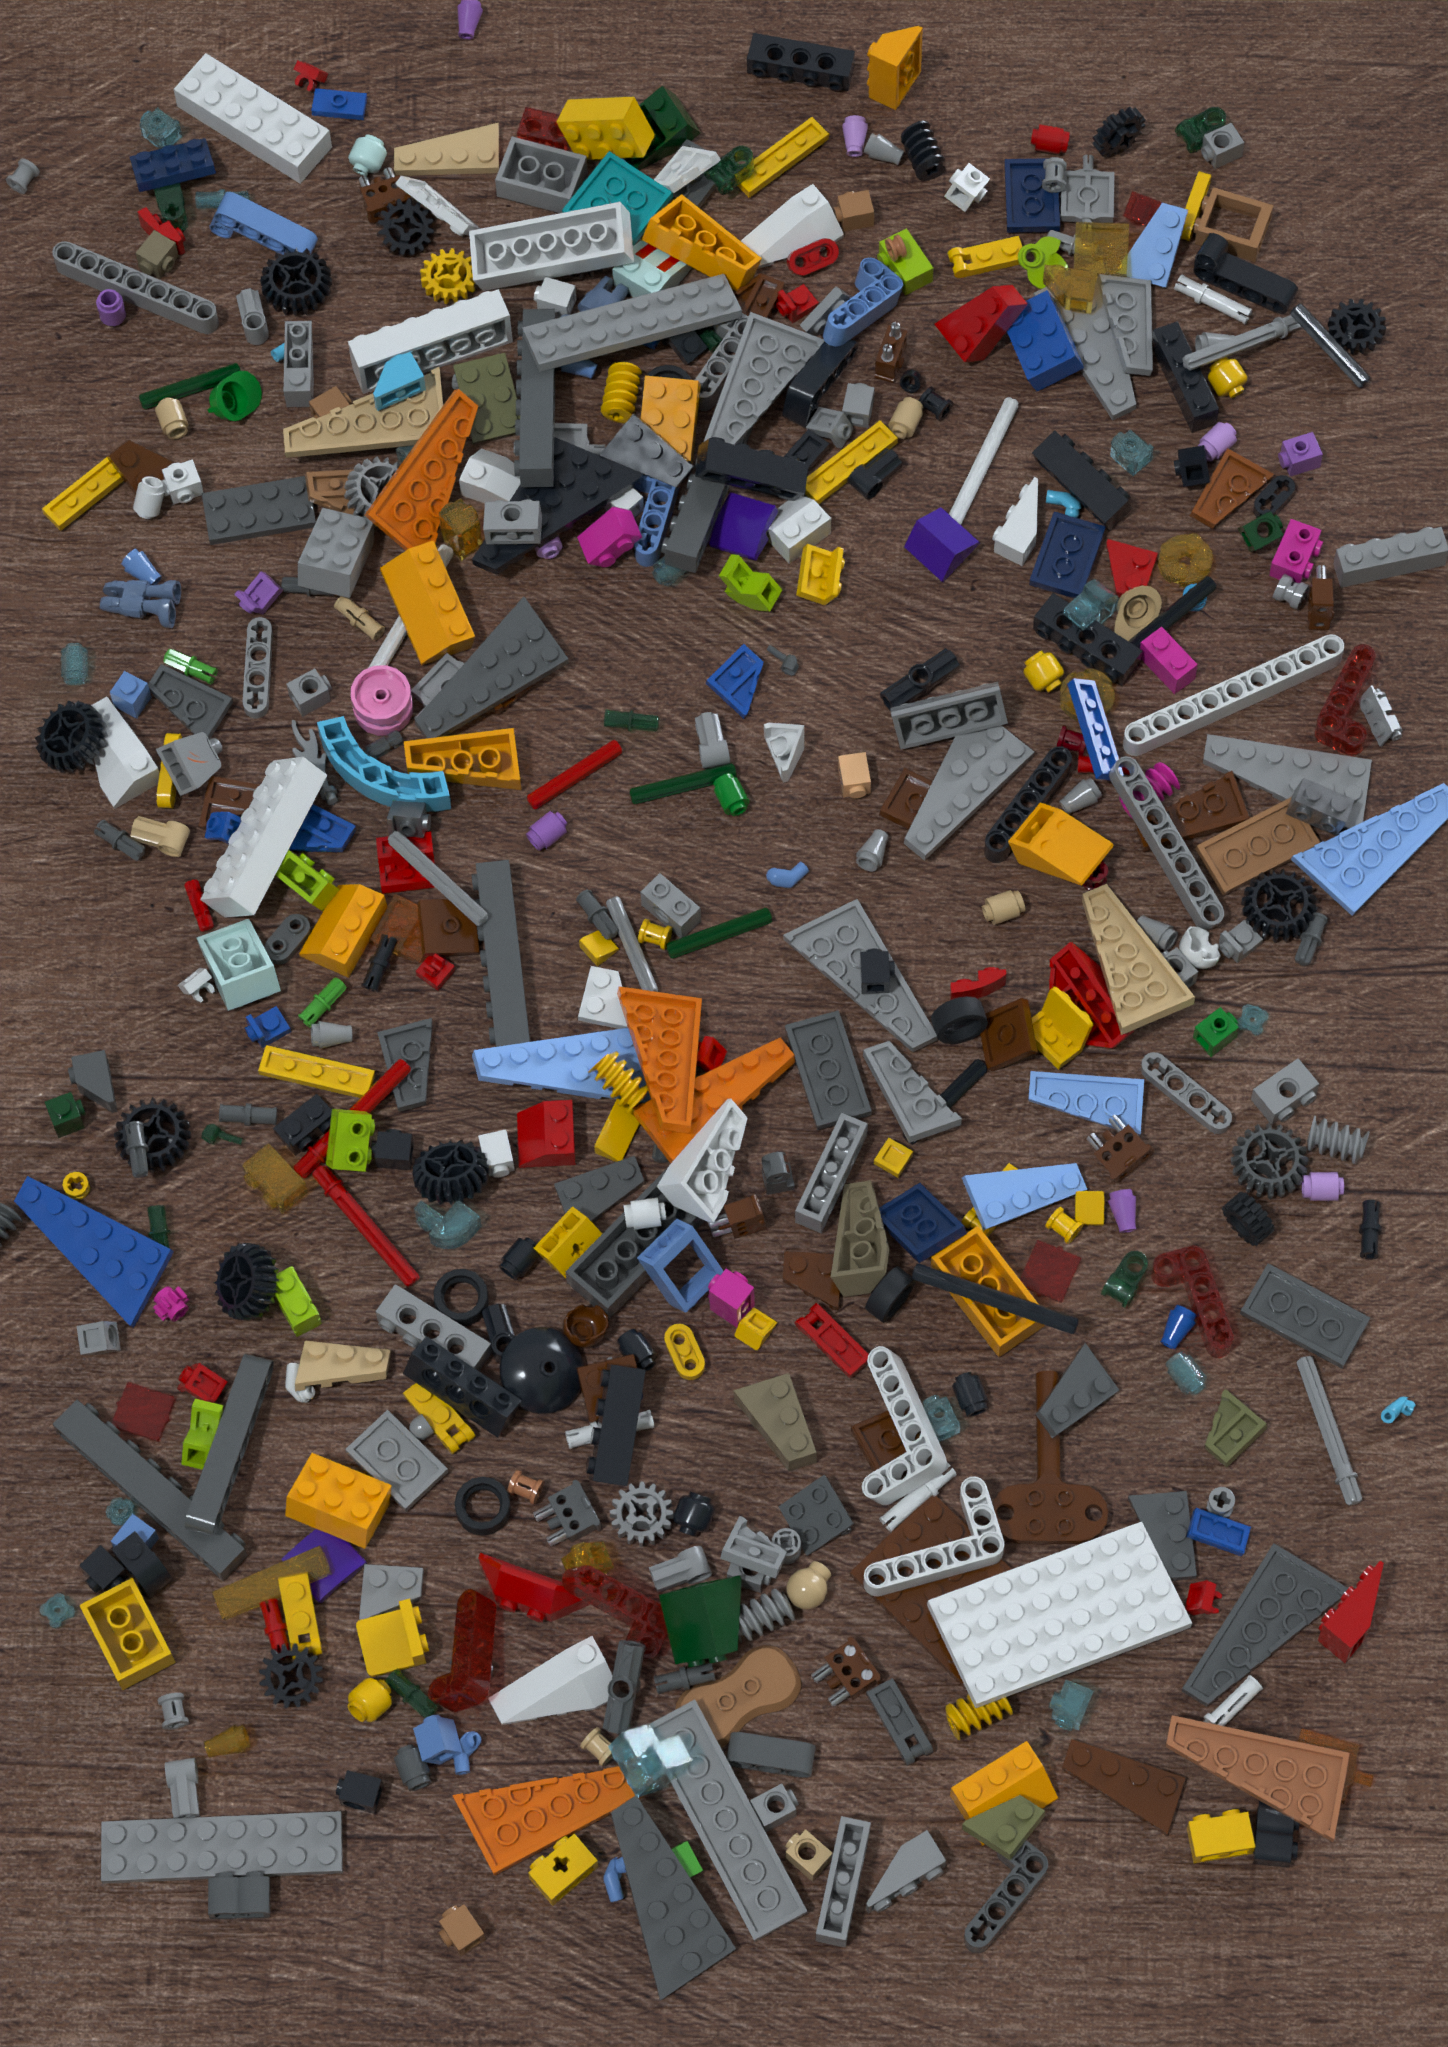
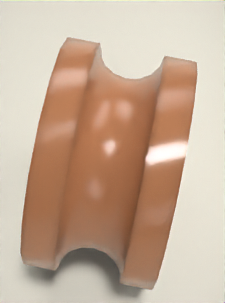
M898 234L894 236L893 240L889 238L885 240V246L892 261H897L899 256L902 258L907 256L905 244Z

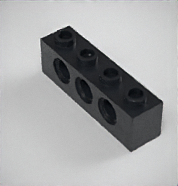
M753 33L747 56V73L757 77L777 78L784 82L804 83L807 86L827 87L834 91H849L855 67V51L758 33Z
M1052 593L1034 616L1033 629L1041 638L1050 639L1064 653L1073 654L1080 659L1084 666L1096 669L1111 683L1116 682L1123 686L1141 664L1143 653L1141 649L1054 593ZM1067 625L1069 628L1064 630L1060 629L1058 626ZM1083 639H1088L1092 643L1084 644L1080 641ZM1111 654L1114 658L1108 659L1102 655Z
M427 1336L411 1353L403 1372L409 1379L497 1438L513 1421L522 1401Z

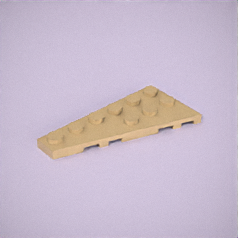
M440 368L432 369L431 373L424 375L425 391L382 410H376L372 393L353 401L352 405L342 409L339 407L332 409L329 414L317 419L312 417L284 428L286 458L415 445L443 407Z

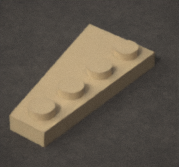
M499 123L394 148L395 176L498 173Z

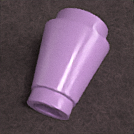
M848 116L845 118V123L842 124L847 155L859 157L862 155L868 124L862 116Z

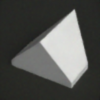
M764 724V738L784 783L789 781L804 751V725Z

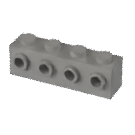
M1426 527L1415 533H1398L1391 538L1382 540L1374 538L1358 545L1346 544L1336 549L1333 565L1340 588L1445 566L1448 557V545L1442 527L1434 529Z

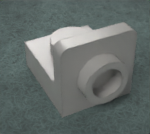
M818 407L807 424L806 429L811 430L818 436L830 438L836 448H842L850 437L853 426L844 412Z
M1243 920L1231 931L1227 932L1225 930L1220 934V950L1227 958L1232 957L1236 963L1240 962L1263 943V938L1257 932H1253V928L1246 924V920Z

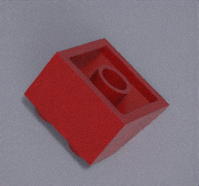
M572 1100L543 1101L517 1113L519 1168L576 1165Z

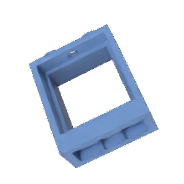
M676 1219L637 1257L667 1302L685 1313L694 1307L698 1300L709 1290L708 1285L716 1274L721 1275L723 1273V1269L694 1227L679 1219ZM690 1244L704 1266L678 1291L664 1271V1268Z

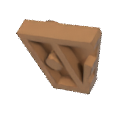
M354 470L306 472L305 480L308 501L330 510L353 515L355 509H348L347 506L350 500L344 499V494L347 491L344 489V485L348 481L349 473Z

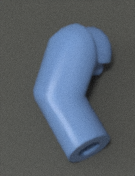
M799 862L791 870L771 868L768 870L766 877L774 886L792 888L809 872V869L804 863Z

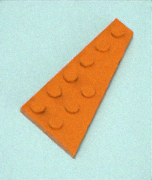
M780 1037L696 1077L690 1133L661 1130L652 1100L634 1107V1116L667 1160L672 1163L727 1099H732L740 1110H743L742 1105L749 1099L754 1100L760 1094L761 1088L768 1082L773 1083L795 1063V1055Z
M640 1763L606 1768L597 1772L585 1774L583 1772L568 1777H554L513 1784L510 1787L493 1790L485 1789L479 1790L476 1793L464 1795L462 1793L452 1796L495 1876L556 1844L564 1836L569 1837L610 1815L611 1811L636 1795L640 1799L652 1793L654 1789Z

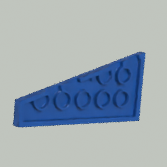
M27 1176L14 1202L118 1314L134 1328L174 1251Z

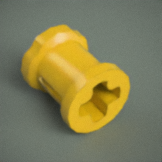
M645 918L639 931L638 942L652 943L660 946V949L666 950V944L670 942L673 927L669 925L666 927L650 923V919Z
M1059 1207L1050 1216L1045 1227L1048 1230L1053 1229L1065 1238V1243L1070 1244L1081 1231L1083 1223L1080 1221L1075 1222L1064 1213L1062 1207Z

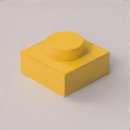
M888 1138L874 1159V1164L899 1178L913 1156V1151Z

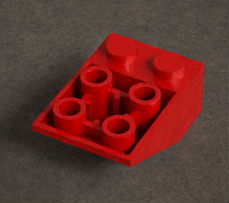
M1379 1561L1375 1567L1369 1565L1360 1575V1581L1357 1583L1356 1588L1350 1586L1340 1598L1341 1602L1337 1606L1338 1609L1335 1610L1332 1607L1321 1620L1322 1624L1318 1628L1321 1632L1317 1641L1343 1663H1346L1364 1643L1369 1631L1384 1565L1382 1561Z

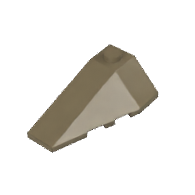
M871 1180L844 1184L831 1279L843 1297L871 1293L887 1271L889 1246Z

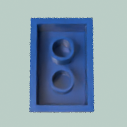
M1048 290L1026 300L1027 306L1007 330L1026 378L1036 392L1084 368L1057 302Z

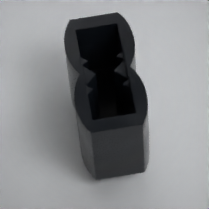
M1261 1801L1258 1802L1253 1864L1289 1868L1291 1860H1297L1298 1842H1293V1830L1299 1831L1300 1823Z

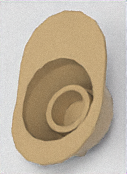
M1138 586L1121 595L1117 604L1118 614L1114 628L1116 634L1129 641L1158 617L1162 602L1157 590L1150 586Z

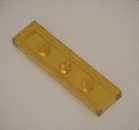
M321 1546L315 1547L213 1591L212 1593L222 1619L227 1620L259 1606V1603L263 1601L268 1602L269 1599L280 1597L278 1577L308 1572L309 1582L313 1583L331 1575L332 1571Z

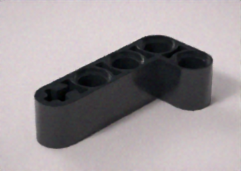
M1209 233L1195 256L1193 271L1196 277L1275 313L1285 314L1298 292L1297 285L1289 279L1227 253V240L1219 234Z
M850 339L845 344L835 347L824 342L791 382L786 394L782 417L806 429L807 424L818 408L819 400L852 361L859 343Z

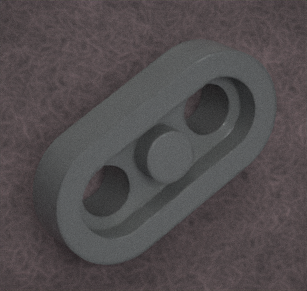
M301 914L289 915L266 941L265 950L273 964L281 965L287 963L308 939L311 928L305 916ZM294 924L301 925L300 928L296 930L291 928ZM278 944L283 945L281 950H275L274 947Z

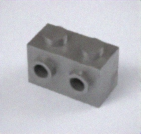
M1303 778L1293 792L1286 814L1337 836L1347 822L1354 799Z

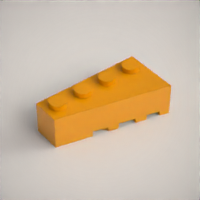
M682 194L650 218L642 240L709 277L725 274L731 289L735 291L748 284L754 278L762 260L760 256Z

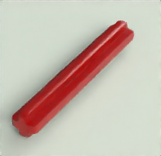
M612 740L527 795L529 805L533 809H537L619 756L622 753L621 746L616 740Z

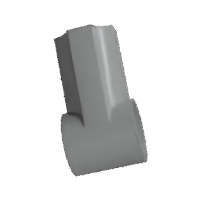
M251 288L241 290V293L236 295L245 337L250 344H263L269 337V331L259 292Z
M712 712L702 713L695 718L696 731L700 742L699 754L702 768L706 769L730 764L729 750L726 740H723L718 714Z
M702 1546L688 1548L680 1552L676 1558L649 1567L658 1593L686 1582L688 1584L698 1583L712 1575Z
M189 1758L165 1762L167 1786L171 1792L173 1818L199 1817L196 1784H199L196 1759Z

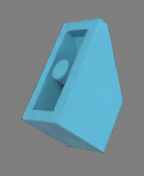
M411 351L405 354H398L385 363L373 393L377 411L426 390L424 375Z

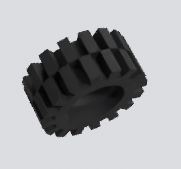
M1239 1192L1222 1207L1223 1215L1227 1218L1226 1221L1232 1225L1231 1228L1238 1232L1240 1238L1243 1237L1245 1242L1250 1243L1252 1246H1257L1274 1231L1275 1227L1272 1224L1271 1218L1267 1217L1268 1213L1262 1210V1206L1259 1203L1257 1204L1253 1197H1249L1247 1193Z

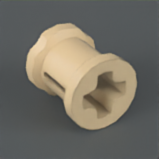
M599 1727L593 1729L580 1745L583 1750L587 1749L599 1760V1764L602 1767L620 1749L617 1744L613 1745L601 1734Z

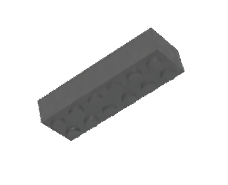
M668 1167L636 1199L658 1198V1203H664L666 1220H661V1226L634 1230V1227L627 1228L625 1212H623L566 1271L567 1284L594 1307L596 1305L600 1306L608 1314V1319L650 1278L637 1257L676 1219L693 1226L695 1230L705 1221L673 1206L659 1190L657 1185Z

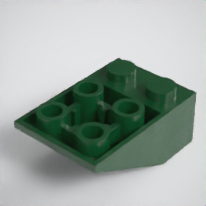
M661 86L639 104L655 136L644 157L623 159L636 169L641 170L676 153L686 139L692 141L701 134L676 94Z

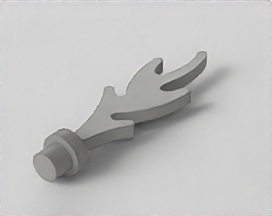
M292 720L294 736L298 744L304 749V752H300L298 749L293 748L294 756L306 758L325 773L327 756L326 753H323L321 758L318 759V746L313 729H309L310 740L305 741L298 732L296 721ZM326 778L321 786L320 796L323 800H326L328 805H333L338 801L336 797L337 791L334 786L328 785Z

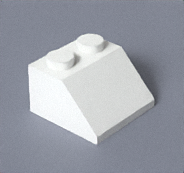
M801 496L795 501L788 500L777 508L778 513L766 532L769 539L768 542L790 564L802 555L805 545L815 546L831 534V517L814 499Z

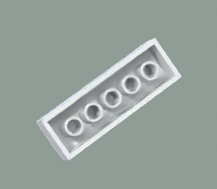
M206 53L174 88L177 107L300 184L332 148L330 131Z
M621 202L469 231L473 281L483 291L544 280L545 277L555 278L634 263L630 212Z
M498 289L492 292H483L478 297L469 300H460L454 305L443 309H434L428 314L417 318H408L394 326L382 327L368 335H359L353 340L348 341L353 371L362 393L365 394L375 390L385 363L398 354H405L411 351L422 373H426L437 367L440 368L512 343L513 340L510 315Z
M304 757L274 760L269 764L262 784L253 793V801L249 808L243 812L237 831L229 839V846L225 854L217 861L215 873L204 886V893L200 900L225 918L249 916L256 913L327 777V774Z

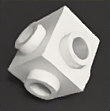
M968 163L963 171L957 169L950 178L949 182L952 185L944 197L966 212L973 201L979 203L987 192L984 187L990 178Z
M193 459L183 463H173L168 468L162 469L164 495H170L173 505L189 502L204 493Z

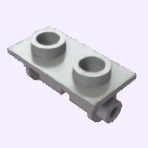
M1373 685L1370 686L1358 699V702L1379 747H1381L1389 738L1392 741L1400 739L1402 737V728L1395 715H1386V713L1392 711L1385 692H1381L1379 688L1374 689Z

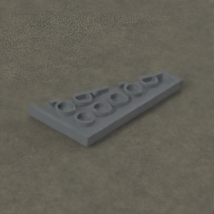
M525 597L516 604L415 719V725L425 739L447 736L569 663L568 657Z
M1273 1543L1183 1686L1182 1692L1208 1707L1336 1604L1348 1588Z

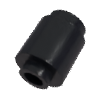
M528 1237L525 1239L517 1238L501 1258L502 1262L499 1268L515 1281L520 1276L523 1277L540 1257L534 1249L537 1244Z
M630 1329L618 1338L619 1351L623 1356L634 1354L637 1368L644 1369L647 1372L656 1365L655 1360L658 1354L642 1332Z
M966 1372L955 1378L956 1382L952 1384V1388L961 1411L965 1412L967 1417L977 1416L989 1409L987 1406L989 1400L979 1375H972L971 1372Z

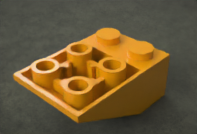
M1041 802L1008 841L1019 864L1081 886L1114 846L1112 842L1063 810Z

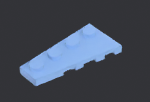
M1077 1163L965 1175L962 1177L983 1231L1074 1196L1076 1191L1087 1190Z

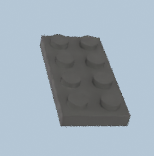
M305 476L202 493L210 545L314 528L316 523L313 503L308 501Z
M839 1010L785 1025V1032L791 1051L795 1055V1063L817 1130L836 1125L841 1113L856 1119L870 1116L872 1111Z
M1269 1263L1266 1265L1240 1311V1315L1341 1369L1345 1366L1370 1321V1317Z

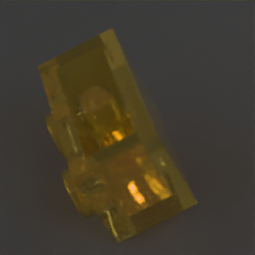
M460 498L454 503L446 504L441 509L439 520L442 539L462 561L480 548L482 535L476 510L472 505H466Z
M269 1143L242 1164L245 1172L243 1178L253 1190L258 1188L264 1194L261 1196L264 1202L271 1209L276 1207L282 1214L308 1193L305 1181Z

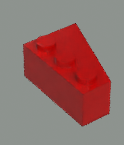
M1013 285L993 286L934 325L964 362L983 361L1028 303Z

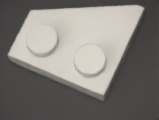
M682 146L654 180L672 193H675L717 164L721 159L714 151Z
M591 966L578 1021L616 1029L628 1028L617 995L618 986L622 987L618 971Z

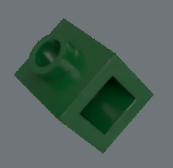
M71 1092L45 1101L58 1138L85 1129L81 1119L82 1116L86 1115L80 1099L74 1100Z

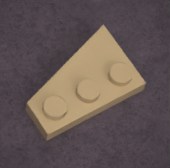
M305 1341L296 1376L295 1391L305 1390V1386L321 1384V1388L331 1387L332 1382L347 1380L353 1384L386 1379L391 1359V1350Z

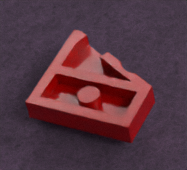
M1107 539L1106 550L1110 560V571L1114 581L1115 596L1120 598L1122 594L1134 587L1148 586L1158 553Z

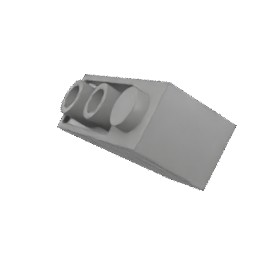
M285 321L284 397L286 407H310L309 401L313 399L314 394L312 321Z
M928 1830L901 1845L866 1903L868 1914L874 1910L879 1913L892 1905L891 1900L900 1894L902 1897H906L918 1889L917 1884L925 1879L931 1882L944 1873L942 1869L946 1867V1859Z

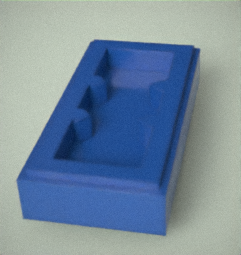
M315 88L311 110L312 115L364 120L367 93Z
M1195 1508L1186 1537L1242 1556L1245 1552L1251 1527Z

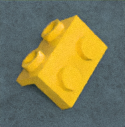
M810 544L805 545L802 550L796 596L822 605H826L834 598H837L841 591L840 573L845 564V560L842 558L844 549L837 547L831 552Z

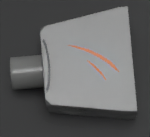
M204 732L175 740L156 749L180 796L199 788L221 768V762L217 754L222 752V745L216 738L209 740Z

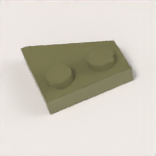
M1225 1389L1222 1392L1221 1403L1218 1411L1215 1413L1212 1422L1213 1426L1205 1443V1449L1225 1467H1228L1267 1429V1423Z
M1019 1795L966 1820L962 1824V1830L1011 1860L1045 1817V1810Z

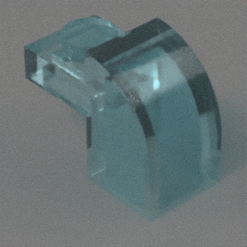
M1093 579L1085 584L1082 593L1064 608L1063 614L1084 630L1094 620L1102 623L1116 611L1119 598L1097 579Z
M422 1200L414 1208L417 1219L416 1223L427 1232L432 1230L429 1233L430 1242L438 1248L454 1249L463 1246L482 1226L480 1216L460 1201H456L444 1216L440 1215Z

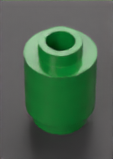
M729 773L720 776L714 781V793L725 814L732 816L743 814L747 810L750 800L739 779Z

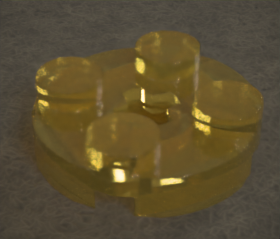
M1198 534L1177 535L1162 544L1158 559L1159 571L1166 581L1170 583L1172 581L1179 584V587L1186 588L1190 584H1198L1208 576L1212 568L1213 554L1208 544ZM1183 556L1191 558L1190 565L1188 566L1184 562L1179 563V560Z
M1085 669L1083 672L1076 673L1075 671L1064 679L1060 689V707L1069 717L1078 721L1067 685L1073 678L1095 681L1105 715L1107 716L1114 705L1115 691L1111 680L1104 673L1095 669Z

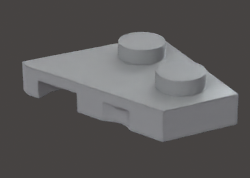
M739 1516L722 1550L720 1559L776 1579L785 1561L787 1552L777 1544L772 1543L761 1531L755 1534L746 1526L747 1520Z
M364 1564L359 1620L397 1610L400 1607L399 1601L410 1599L411 1603L421 1600L423 1568Z

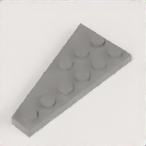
M750 312L704 442L711 437H719L724 439L726 443H739L825 342L824 339Z
M1002 725L955 736L905 837L904 844L925 861L1033 758L1034 751Z

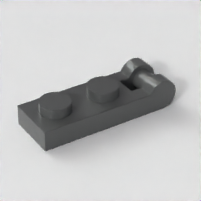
M893 1678L867 1691L868 1699L906 1766L914 1763L915 1758L924 1754L927 1756L933 1752L929 1740ZM914 1736L918 1744L909 1748L905 1741Z

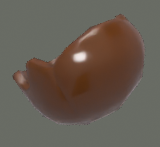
M581 1304L569 1311L563 1321L564 1334L574 1345L584 1348L600 1343L609 1327L608 1314L598 1305L586 1307L584 1304Z

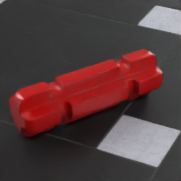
M197 879L187 881L184 886L200 931L206 932L213 929L214 923L208 906L200 900L203 892Z

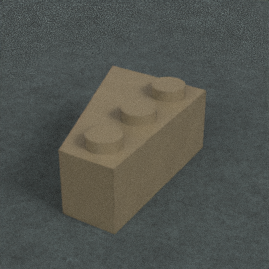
M789 1373L733 1390L734 1402L746 1414L751 1424L764 1437L768 1446L789 1472L817 1463V1452Z

